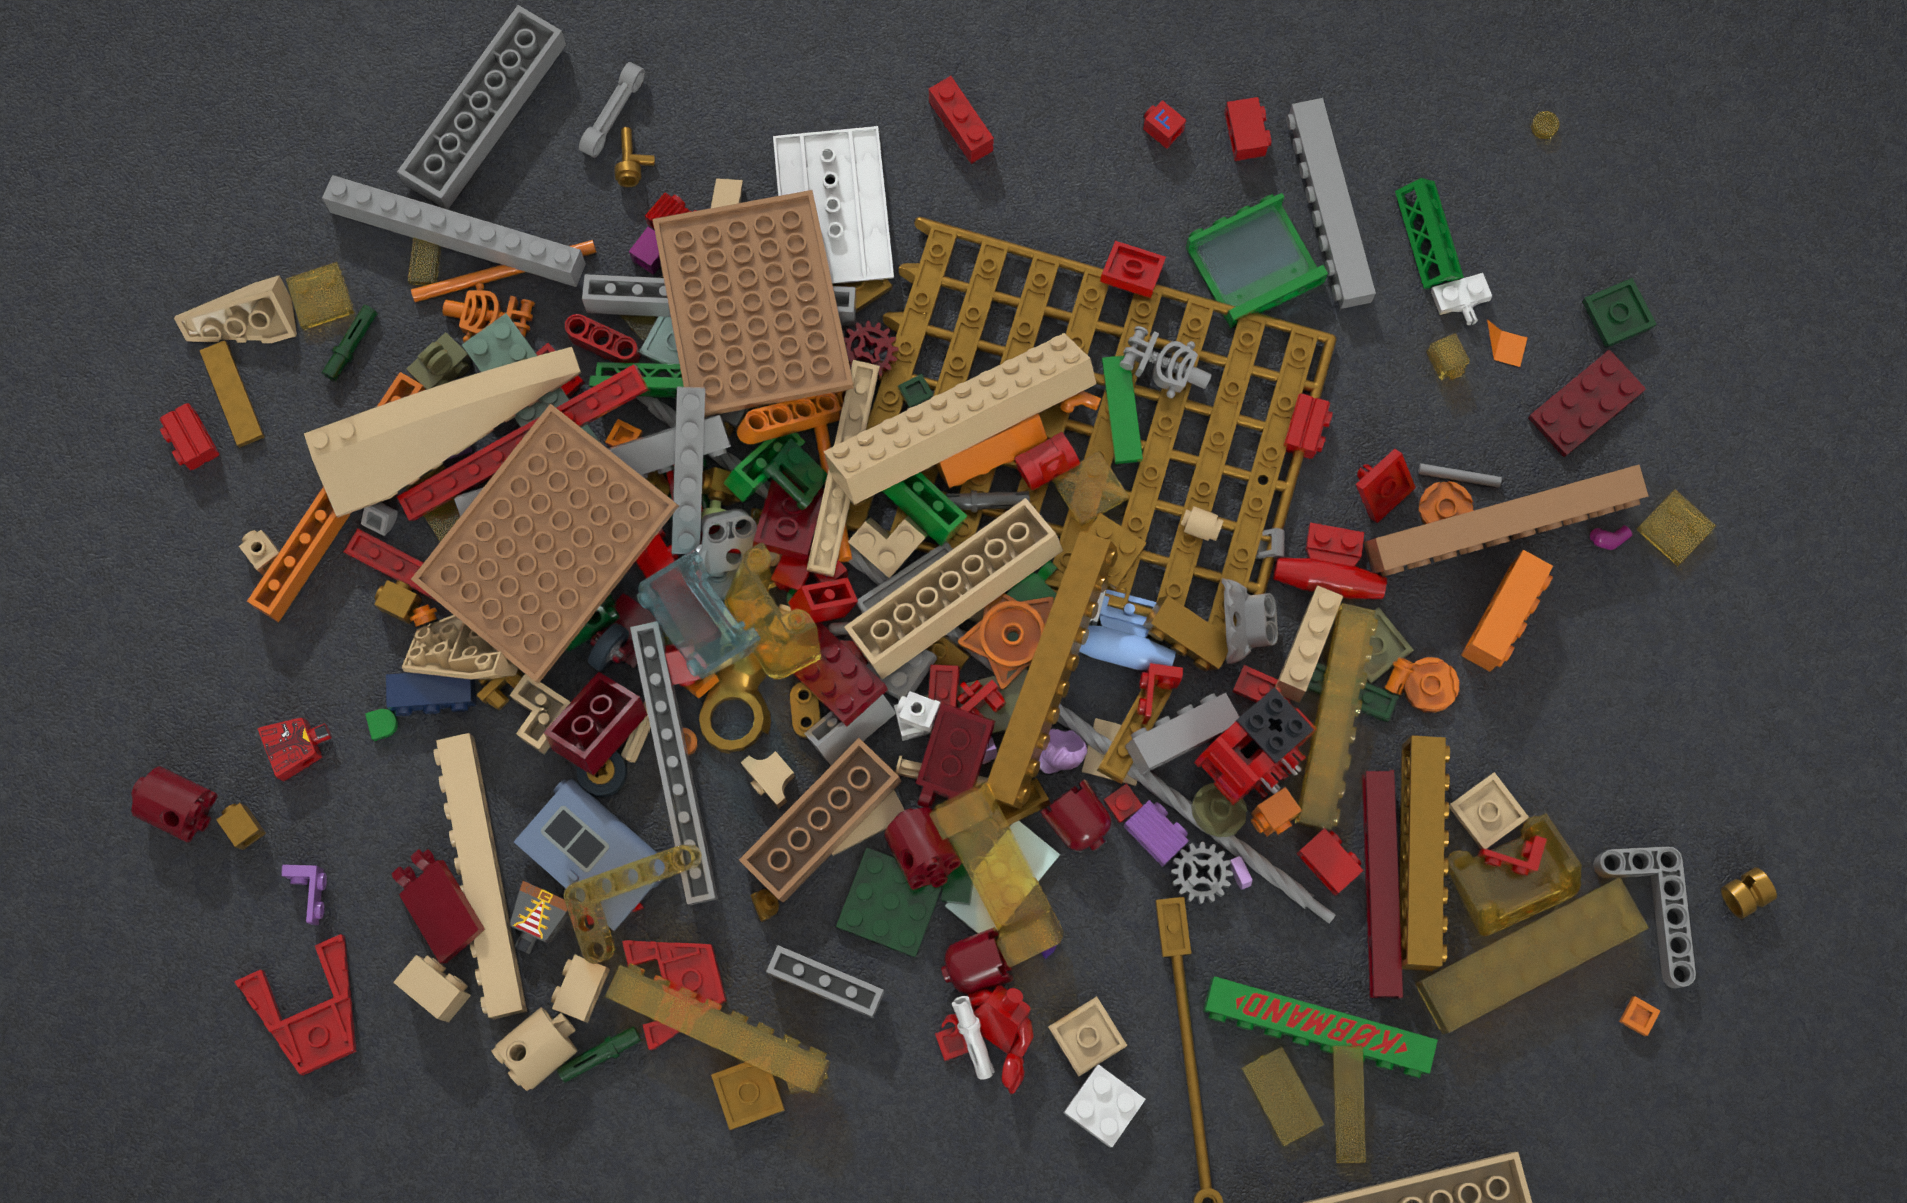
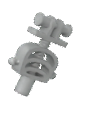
M1140 326L1135 327L1134 336L1128 340V344L1131 347L1124 349L1123 354L1125 357L1120 362V366L1123 369L1133 370V363L1136 361L1139 363L1135 375L1140 377L1147 361L1154 363V382L1157 386L1168 390V398H1173L1175 392L1180 393L1185 387L1186 382L1203 389L1206 388L1211 374L1194 367L1198 356L1193 351L1195 348L1194 342L1190 341L1186 346L1181 342L1173 341L1167 344L1161 353L1158 354V352L1155 353L1152 349L1159 333L1154 331L1149 342L1143 340L1148 335V330ZM1174 352L1175 354L1172 358L1168 359V357H1165V354ZM1178 358H1184L1181 363L1176 362ZM1161 366L1166 369L1164 375L1161 372Z

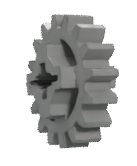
M1201 842L1199 848L1196 849L1193 843L1188 846L1189 852L1187 853L1181 849L1179 854L1182 859L1174 858L1172 862L1178 866L1177 869L1170 871L1171 875L1177 876L1172 885L1181 886L1178 892L1179 895L1185 892L1189 894L1188 902L1197 897L1198 903L1203 904L1204 899L1207 897L1210 903L1215 901V893L1220 897L1224 895L1221 887L1229 888L1231 885L1230 882L1225 880L1233 875L1232 871L1226 870L1231 861H1223L1222 857L1225 852L1215 853L1216 845L1214 844L1209 849H1206L1205 843ZM1195 855H1206L1210 858L1208 860H1198ZM1184 864L1189 870V878L1186 881L1183 877ZM1217 865L1220 870L1219 882L1214 876V868ZM1196 867L1200 870L1203 868L1207 869L1205 874L1207 879L1205 877L1200 879L1196 877L1198 872ZM1195 886H1205L1209 891L1201 892L1193 888Z

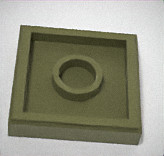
M1379 607L1335 640V643L1369 684L1394 666L1393 662H1397L1398 657L1404 659L1414 651Z

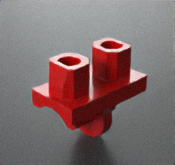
M978 680L970 687L965 682L960 684L964 692L957 699L961 704L966 702L960 709L983 716L979 709L986 703L995 713L1007 704L999 692L1001 691L1000 687L993 680L978 693L976 692L983 686Z

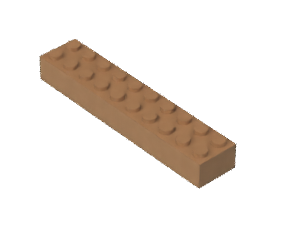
M1635 465L1378 537L1363 543L1372 572H1381L1382 576H1388L1405 571L1403 565L1406 564L1409 570L1431 564V557H1433L1434 562L1457 556L1456 550H1459L1460 555L1484 549L1482 543H1485L1487 548L1509 542L1510 535L1512 540L1536 534L1535 528L1540 533L1562 527L1561 521H1563L1565 526L1589 519L1587 514H1589L1590 518L1637 506L1641 504V498L1648 497V492L1640 465Z

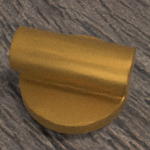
M762 889L750 895L761 922L770 919L778 912V899L769 890Z

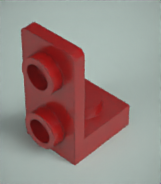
M1150 663L1147 671L1141 673L1140 689H1144L1143 698L1139 699L1137 714L1142 715L1141 724L1147 725L1151 718L1154 685L1166 690L1178 688L1183 676L1182 667Z
M1533 836L1529 841L1526 840L1521 851L1524 861L1488 849L1479 850L1478 856L1485 858L1484 863L1501 867V864L1512 867V872L1528 876L1529 873L1538 871L1547 839Z

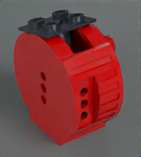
M1274 687L1240 716L1194 762L1197 767L1202 766L1213 778L1215 787L1232 805H1235L1254 788L1262 798H1265L1268 794L1261 785L1269 793L1276 794L1281 787L1277 784L1278 781L1271 773L1279 780H1285L1288 775L1281 767H1284L1289 774L1292 773L1293 775L1298 774L1295 771L1296 769L1298 772L1301 771V768L1298 766L1299 762L1292 754H1295L1300 761L1306 758L1298 748L1317 728L1298 708L1295 709L1281 694L1282 690L1279 687Z

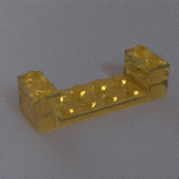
M986 781L935 806L929 815L942 840L949 837L1000 934L996 943L1009 968L1061 943L1065 932Z

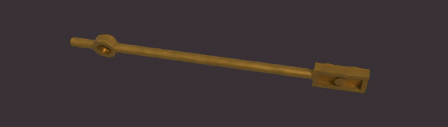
M1184 897L1159 899L1155 901L1161 953L1162 958L1171 957L1200 1182V1190L1195 1194L1193 1203H1202L1206 1197L1211 1198L1213 1203H1223L1222 1196L1218 1191L1212 1189L1183 964L1182 955L1191 954Z

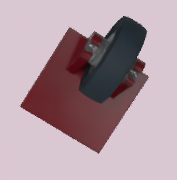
M622 593L614 606L620 615V619L604 630L597 632L592 637L590 645L593 646V649L589 655L588 663L598 671L605 670L613 661L617 664L624 661L635 669L638 663L630 627L658 621L664 631L668 624Z

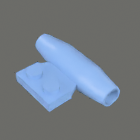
M1106 590L1107 594L1121 598L1125 597L1123 593ZM1129 595V602L1152 609L1156 604L1154 601ZM1104 596L1099 614L1101 626H1088V639L1084 645H1081L1079 652L1094 659L1136 670L1147 671L1150 663L1172 666L1176 651L1146 638L1149 635V630L1143 624L1147 617L1134 614L1135 606L1131 603L1126 604L1124 610L1107 606L1109 597Z

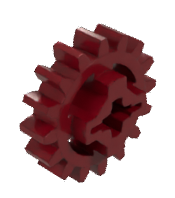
M867 321L863 328L859 323H856L855 332L849 328L847 329L846 335L848 338L844 337L850 371L853 360L880 366L878 379L882 378L883 370L887 373L891 372L892 368L889 364H896L897 358L893 355L898 354L899 348L892 346L896 343V337H888L889 328L881 331V323L878 322L875 327H871L870 321ZM857 339L858 347L851 351V345ZM865 346L869 350L874 349L873 355H870L869 352H864ZM887 351V356L881 363L879 355Z

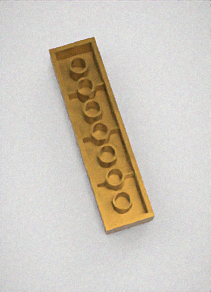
M1411 736L1402 744L1399 907L1402 969L1432 971L1441 967L1442 962H1446L1447 945L1443 944V933L1447 932L1448 920L1447 916L1443 915V904H1447L1448 888L1444 887V876L1448 874V859L1444 858V847H1448L1449 832L1444 830V821L1449 816V802H1445V791L1449 790L1450 776L1445 774V763H1448L1450 759V747L1446 746L1445 737Z

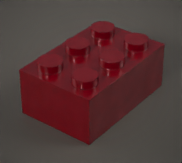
M598 672L543 733L553 751L594 776L648 714L638 695Z

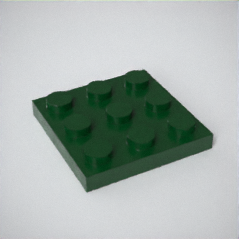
M866 847L836 928L916 958L943 885L939 887L928 885L913 890L910 888L894 857Z

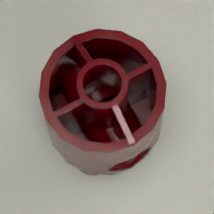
M158 766L149 772L146 777H140L133 786L131 792L132 816L181 840L190 842L198 830L203 832L208 827L211 820L208 813L216 802L218 795L205 787Z
M931 808L906 809L900 812L884 832L885 840L910 888L913 890L928 885L939 887L945 884L948 880L947 876L961 865V860L938 816Z

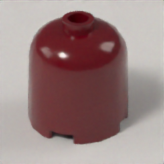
M1084 779L1078 784L1081 789L1078 790L1076 786L1072 787L1053 801L1054 803L1050 805L1051 811L1045 807L1040 813L1069 849L1082 851L1090 847L1094 851L1106 842L1103 836L1111 827V818L1088 782Z
M995 927L955 942L946 950L945 966L941 967L942 974L946 983L952 982L954 988L960 993L968 995L979 990L990 989L1013 981L1012 975L1007 973L1012 970L1009 956L1004 943L998 945L995 936L999 935Z

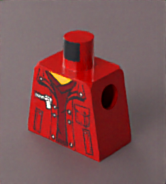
M304 718L292 719L257 728L274 774L282 781L291 778L321 759L322 754L318 744L332 738L326 723L311 728L309 722Z

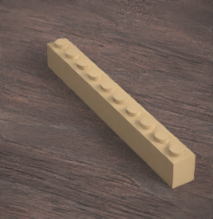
M470 733L436 740L438 749H434V757L437 766L441 765L443 776H439V784L442 793L446 792L448 803H444V810L447 820L451 819L453 830L449 831V837L452 847L457 848L458 857L454 858L457 874L462 875L463 885L460 888L485 928L470 943L473 958L477 957L479 968L475 969L478 986H483L484 997L480 998L482 1011L484 1014L488 1013V1018L491 1019L527 1012L475 738Z

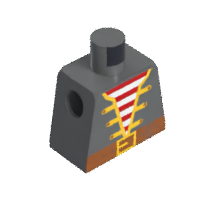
M523 881L510 921L511 927L521 931L514 947L530 954L537 939L550 944L576 906Z

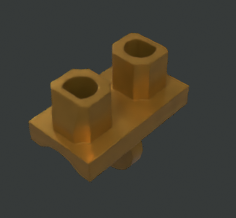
M518 668L514 676L492 679L477 696L485 704L488 702L491 706L500 710L509 701L500 689L507 683L515 688L524 675ZM478 679L483 686L490 680Z

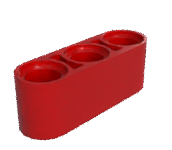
M574 314L566 320L565 330L573 344L613 363L639 362V349L631 337L580 314ZM578 326L585 327L584 331L580 334L572 333ZM601 337L609 338L608 342L604 345L596 344ZM625 348L633 349L629 356L620 355L621 351Z

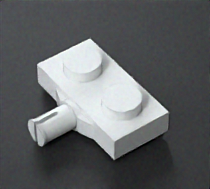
M1483 273L1435 286L1431 290L1440 315L1449 312H1463L1467 325H1471V323L1473 325L1478 322L1473 308L1477 304L1490 301L1492 298Z

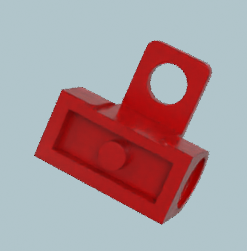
M1063 432L1054 435L1047 441L1014 458L1019 474L1031 491L1080 465L1076 452Z

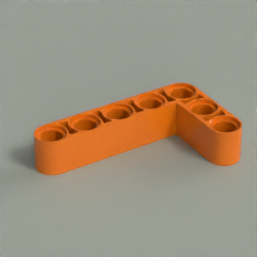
M846 390L780 402L751 410L737 427V436L746 444H756L840 421Z

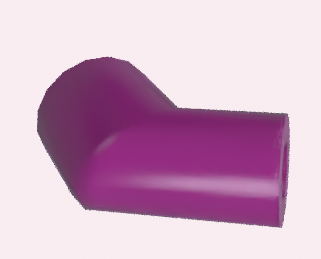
M1625 525L1614 533L1602 530L1601 528H1595L1590 533V539L1596 546L1608 550L1616 549L1632 536L1631 530Z

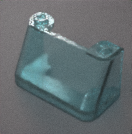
M694 549L640 582L637 599L643 608L649 609L687 661L686 666L689 672L694 677L699 676L703 679L753 653L761 637L753 627L746 631L744 630V622L738 623L708 583V573L704 572L702 574L699 564L703 562V558Z

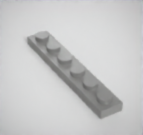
M677 387L673 501L679 507L673 513L672 554H694L695 549L700 545L705 388Z

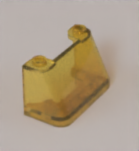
M762 542L745 552L725 595V606L765 673L770 678L782 679L822 659L817 627L810 615L801 609H795L782 615L768 593L769 589L776 585L771 580V556Z
M1547 813L1538 817H1530L1524 822L1520 837L1491 850L1524 861V857L1521 856L1524 842L1526 840L1529 841L1533 836L1546 838L1538 871L1529 873L1528 876L1516 874L1511 871L1512 867L1501 864V867L1484 863L1485 858L1479 856L1473 858L1468 851L1458 850L1447 857L1450 877L1480 935L1488 936L1570 899L1580 890L1581 863Z

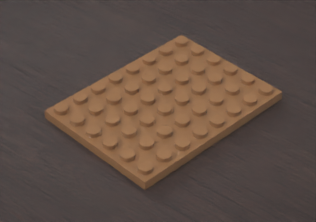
M813 190L653 219L684 387L705 388L704 417L854 389Z
M550 404L411 580L498 652L501 651L504 657L527 676L539 683L679 505Z

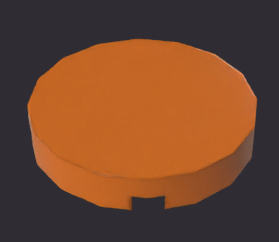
M1450 481L1437 482L1428 487L1419 500L1418 509L1424 524L1474 510L1472 497L1468 491L1461 485Z
M1426 657L1417 660L1412 667L1414 672L1409 674L1403 688L1406 699L1414 708L1422 712L1436 713L1445 710L1454 702L1459 692V679L1456 671L1451 665L1449 666L1439 658Z

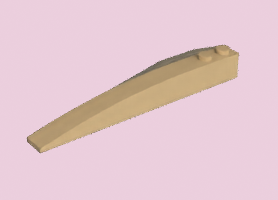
M569 347L439 385L304 433L312 460L336 516L340 517L392 498L398 494L400 489L419 480L421 475L432 468L436 469L450 456L459 454L494 431L493 428L502 422L511 420L515 417L516 413L538 402L540 397L548 392L555 391L581 374V370L573 348Z

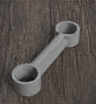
M628 62L620 74L618 86L593 127L587 128L579 143L580 151L593 158L600 154L606 141V135L631 93H635L640 88L645 77L644 68L632 62Z

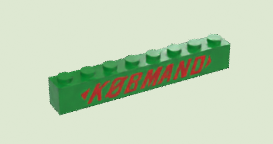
M1215 976L1211 978L1203 1012L1209 1013V1019L1225 1023L1227 1018L1237 1021L1236 1026L1253 1031L1255 1026L1265 1029L1264 1034L1271 1037L1281 1038L1282 1034L1293 1037L1292 1042L1299 1045L1309 1046V1042L1320 1045L1319 1050L1331 1054H1337V1050L1348 1053L1347 1058L1359 1062H1364L1365 1058L1376 1061L1375 1066L1387 1070H1392L1393 1066L1404 1069L1403 1074L1415 1078H1420L1421 1074H1430L1438 1041L1434 1038Z

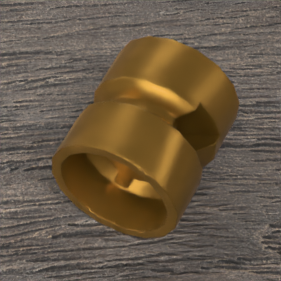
M1756 867L1743 874L1741 881L1734 879L1721 888V894L1726 905L1740 919L1755 912L1757 906L1763 907L1777 898V893L1771 880L1761 869Z

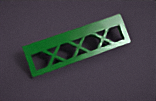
M1420 178L1396 190V197L1423 287L1429 289L1444 281L1453 282L1463 279L1464 276L1435 181ZM1415 190L1417 199L1414 206L1411 207L1407 204L1405 194ZM1417 213L1423 215L1425 221L1421 231L1416 230L1413 224ZM1424 238L1429 239L1432 245L1428 256L1422 254L1421 251ZM1433 262L1438 264L1441 275L1430 280L1428 270Z
M597 362L596 376L590 375L589 386L592 388L612 377L603 376L604 370L619 373L634 364L646 376L643 379L649 389L637 397L676 398L677 387H684L680 364ZM660 372H668L672 377L655 376Z

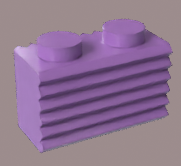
M1149 800L1124 824V828L1163 867L1189 842L1186 838L1188 833L1179 823L1176 822L1173 825L1166 818L1168 812L1158 802L1153 804Z

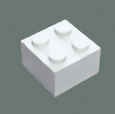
M1097 1065L1063 1113L1111 1148L1146 1099L1103 1067Z

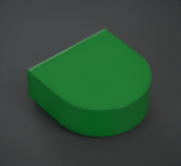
M378 709L365 713L373 741L390 737L396 732L398 720L391 711Z

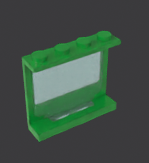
M1283 193L1276 196L1273 194L1261 199L1259 204L1253 207L1245 206L1238 210L1236 215L1228 219L1222 217L1205 230L1200 228L1193 231L1187 239L1185 248L1214 300L1236 306L1228 310L1227 315L1223 314L1230 328L1237 326L1238 319L1249 313L1257 312L1262 314L1325 283L1328 276L1324 265L1316 266L1282 206L1284 200Z

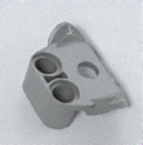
M732 509L710 513L701 519L700 532L703 534L702 544L694 551V570L697 575L722 577L725 575V571L744 568V572H749L772 562L777 557V553L752 547L757 525L745 510ZM746 519V524L743 528L735 529L739 520ZM712 525H720V528L716 533H708ZM731 549H738L741 552L740 559L735 563H730L726 559V554Z
M1222 578L1221 582L1225 587L1224 604L1228 648L1226 662L1231 664L1244 659L1251 652L1250 649L1276 644L1278 639L1277 610L1272 594L1249 595L1247 588L1240 583ZM1234 614L1236 615V618H1237V624H1236V626H1235L1234 621H1233V615H1234Z

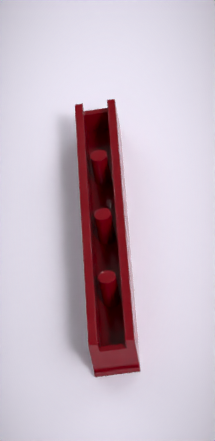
M1394 770L1366 771L1365 775H1362L1369 998H1394V1000L1403 998L1395 776Z

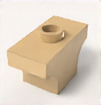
M776 751L764 760H756L749 755L741 762L743 768L754 779L750 784L760 796L765 793L778 809L787 802L784 796V789L795 777V774Z

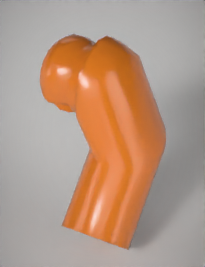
M1082 391L1062 401L1060 408L1066 413H1072L1075 406L1083 405L1096 411L1101 398Z

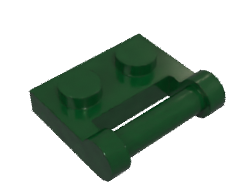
M792 438L785 441L762 471L767 478L771 477L796 501L795 505L801 511L812 502L813 497L826 482L828 475ZM779 468H780L782 471H784V472L804 491V493L801 492V491L779 470Z

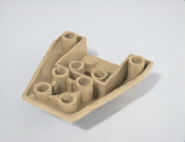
M455 615L417 629L402 665L404 672L464 679L508 677L516 675L518 667L504 657L501 651L498 652Z

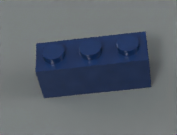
M420 673L387 674V708L391 712H395L396 716L412 715V711L423 710L425 714L440 713V709L451 708L453 712L468 711V707L476 706L475 679Z

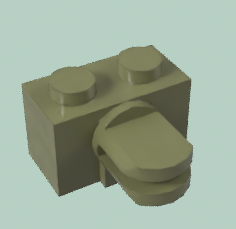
M445 332L437 341L432 342L422 351L406 370L415 381L422 384L427 390L452 382L458 376H463L468 372L473 361L468 353Z

